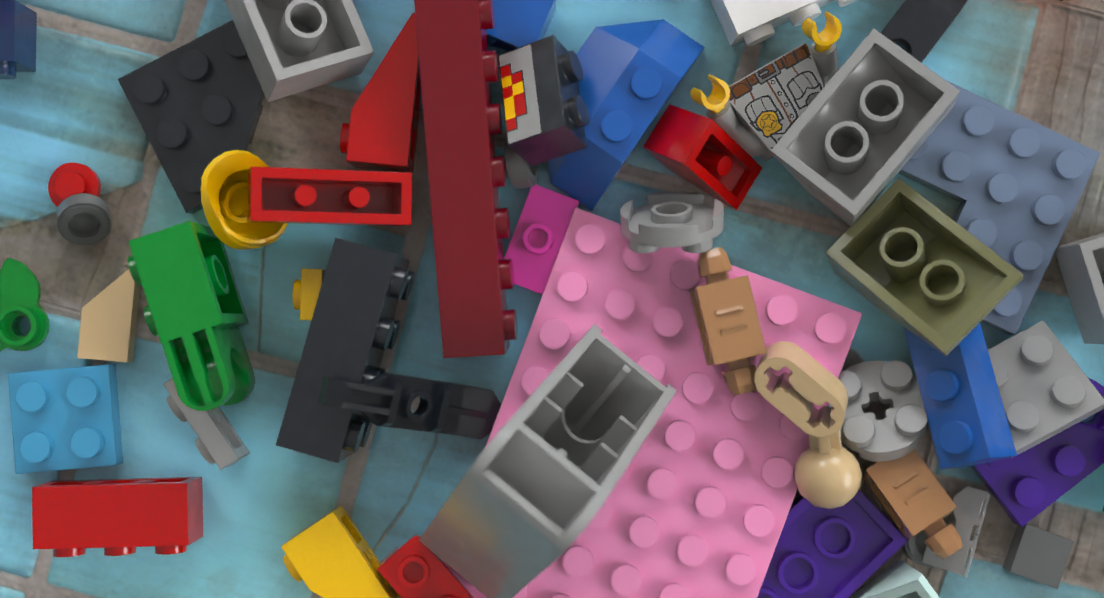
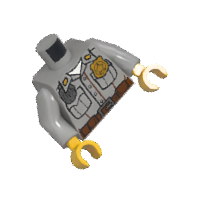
M828 11L824 13L826 18L825 28L817 33L816 23L812 19L807 18L802 23L803 33L815 42L810 48L805 42L730 86L725 81L709 74L708 79L712 82L713 89L708 97L701 90L695 87L692 88L690 92L691 98L706 108L708 118L712 119L751 157L760 156L765 161L773 158L774 156L771 154L772 148L839 70L837 45L835 42L841 35L842 25L840 20Z

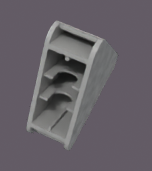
M596 324L589 329L487 445L465 473L419 540L487 598H513L571 546L602 507L677 391L669 383L666 386L661 384L601 335L603 330Z

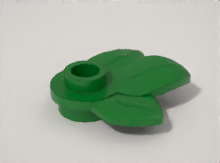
M7 258L0 270V352L7 348L15 351L33 350L45 341L50 327L46 312L39 306L41 287L36 275L24 263L12 258ZM24 317H27L31 322V329L27 335L22 334L19 329L20 321Z

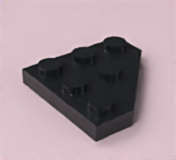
M233 20L118 79L185 212L189 214L203 209L200 189L201 177L206 167L214 158L224 152L247 150L248 144L252 143L263 109L261 103L264 92Z

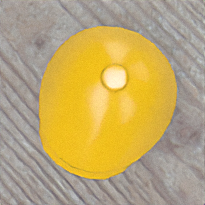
M242 150L224 152L214 158L206 167L201 177L200 190L203 210L214 234L232 249L250 250L267 246L276 241L283 234L288 223L247 222L248 170L251 166H270L258 156Z

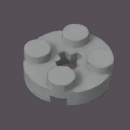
M668 191L646 195V205L634 208L633 199L626 202L620 209L621 233L629 239V249L636 253H652L659 250L660 247H681L683 251L689 253L706 252L712 249L713 238L720 235L724 230L723 203L715 198L714 207L704 204V194L696 192Z
M898 360L889 362L867 361L855 364L841 371L838 379L846 387L848 393L845 420L840 429L842 446L845 445L850 450L858 452L860 458L876 462L899 459L911 453L918 446V441L927 432L929 423L916 376L912 374L910 366ZM875 401L887 404L890 407L886 410L884 419H876L873 413H864L863 409L869 407V403Z

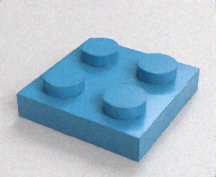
M116 364L8 373L16 474L114 466L123 463Z

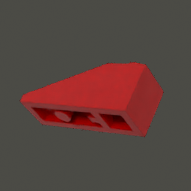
M414 12L352 107L350 123L342 124L340 151L347 154L346 161L353 167L414 173L422 93Z

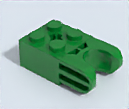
M192 221L129 240L128 243L132 255L128 257V267L135 283L143 287L148 306L144 307L145 320L151 333L154 336H159L181 401L187 407L197 411L212 410L222 405L227 406L244 401L251 394L255 385L254 371L239 328L249 324L223 242L214 234L211 227Z

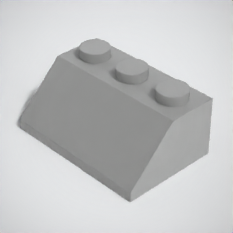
M873 28L772 148L771 154L812 197L852 226L952 110L960 91Z

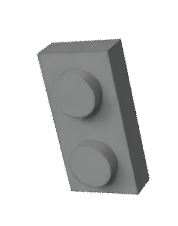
M173 378L163 384L170 394L167 397L169 407L182 422H189L199 437L195 440L196 446L207 462L210 464L216 463L220 470L250 454V451L220 407L207 411L191 409L179 398Z

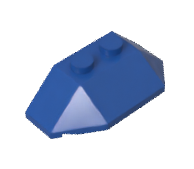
M664 19L595 27L576 54L583 70V80L578 82L580 96L586 104L590 120L589 125L584 127L587 148L547 161L551 184L569 197L578 200L582 206L592 212L705 47Z

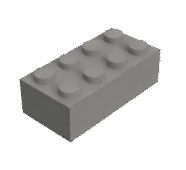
M225 0L267 102L361 74L374 53L352 0Z

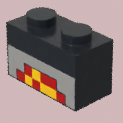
M551 35L498 55L507 145L531 166L587 148L584 127L589 125L590 120L586 104L580 96L578 82L583 80V70L574 51L568 52L557 38Z

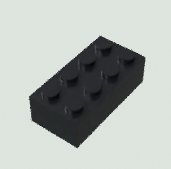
M335 237L276 446L336 463L356 453L359 447H365L372 422L358 410L318 404L324 377L366 382L387 372L386 369L380 368L384 351L386 349L392 350L398 337L401 321L394 319L399 300L407 301L414 280V272L408 270L409 260L396 254Z

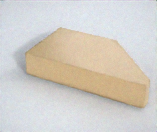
M129 269L82 307L77 358L133 362L140 286L133 280Z

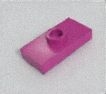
M536 184L531 187L504 259H512L515 285L543 295L574 210L578 208V200Z

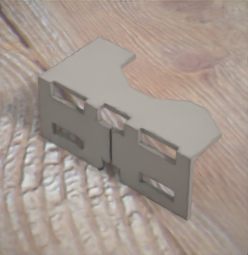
M966 486L954 496L953 502L957 506L953 510L956 518L955 529L961 538L962 548L942 560L935 556L926 546L922 560L923 563L962 575L967 579L977 546V536L981 532L991 498L989 492ZM973 526H977L973 541H971L970 537Z

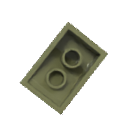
M900 178L825 252L837 275L871 304L945 356L1024 279V275Z

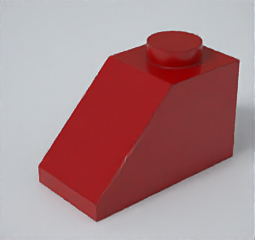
M671 104L668 105L643 146L645 150L670 171L735 210L738 209L762 170V167L712 119Z

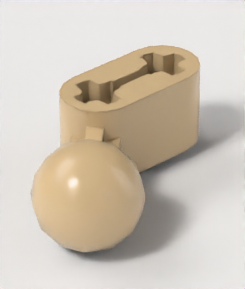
M787 341L775 342L767 347V353L762 355L755 371L754 382L758 392L801 430L809 434L810 448L801 454L795 464L794 478L799 492L813 506L826 509L844 506L856 495L861 487L862 473L856 457L841 444L840 429L844 424L847 409V389L838 378L798 345ZM784 366L791 371L790 374L784 372L780 376L772 372L773 369L779 371ZM825 402L832 405V408L823 406L819 410L813 407V404L821 406Z

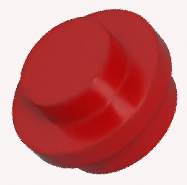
M71 162L61 165L52 173L48 183V192L52 202L59 207L64 199L74 194L87 193L100 197L101 183L93 169L81 163Z

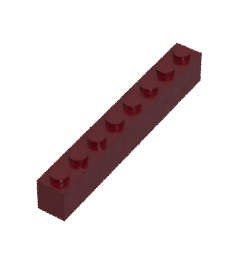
M414 0L443 358L505 355L510 347V340H517L518 329L516 310H507L506 290L514 288L512 259H503L502 239L510 238V219L508 208H500L498 187H506V166L504 156H496L494 135H502L503 126L500 103L492 104L490 83L498 82L499 80L496 50L488 51L486 30L495 28L493 0Z

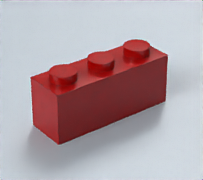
M251 166L248 170L247 222L372 226L411 225L412 173Z
M202 477L57 480L32 487L33 550L53 549V557L80 556L86 553L85 548H104V555L106 556L129 555L136 553V547L155 546V554L160 555L186 552L187 545L203 537Z

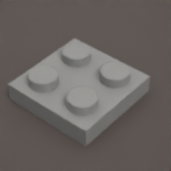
M1044 320L988 349L1017 455L1103 410L1104 398Z

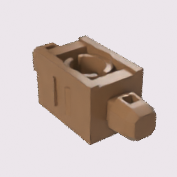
M722 247L699 253L697 259L699 278L705 277L706 285L695 287V289L689 292L707 366L725 363L727 371L722 372L727 389L732 395L756 391L754 382L756 367L749 364L748 357L766 354L767 352L749 277L746 275L729 279L728 272L732 270L728 255Z
M915 449L899 459L884 462L872 461L874 464L865 470L862 478L908 541L923 532L928 538L924 543L935 556L942 560L962 548L961 538L953 524L951 523L947 526L943 521V518L951 514L957 506Z

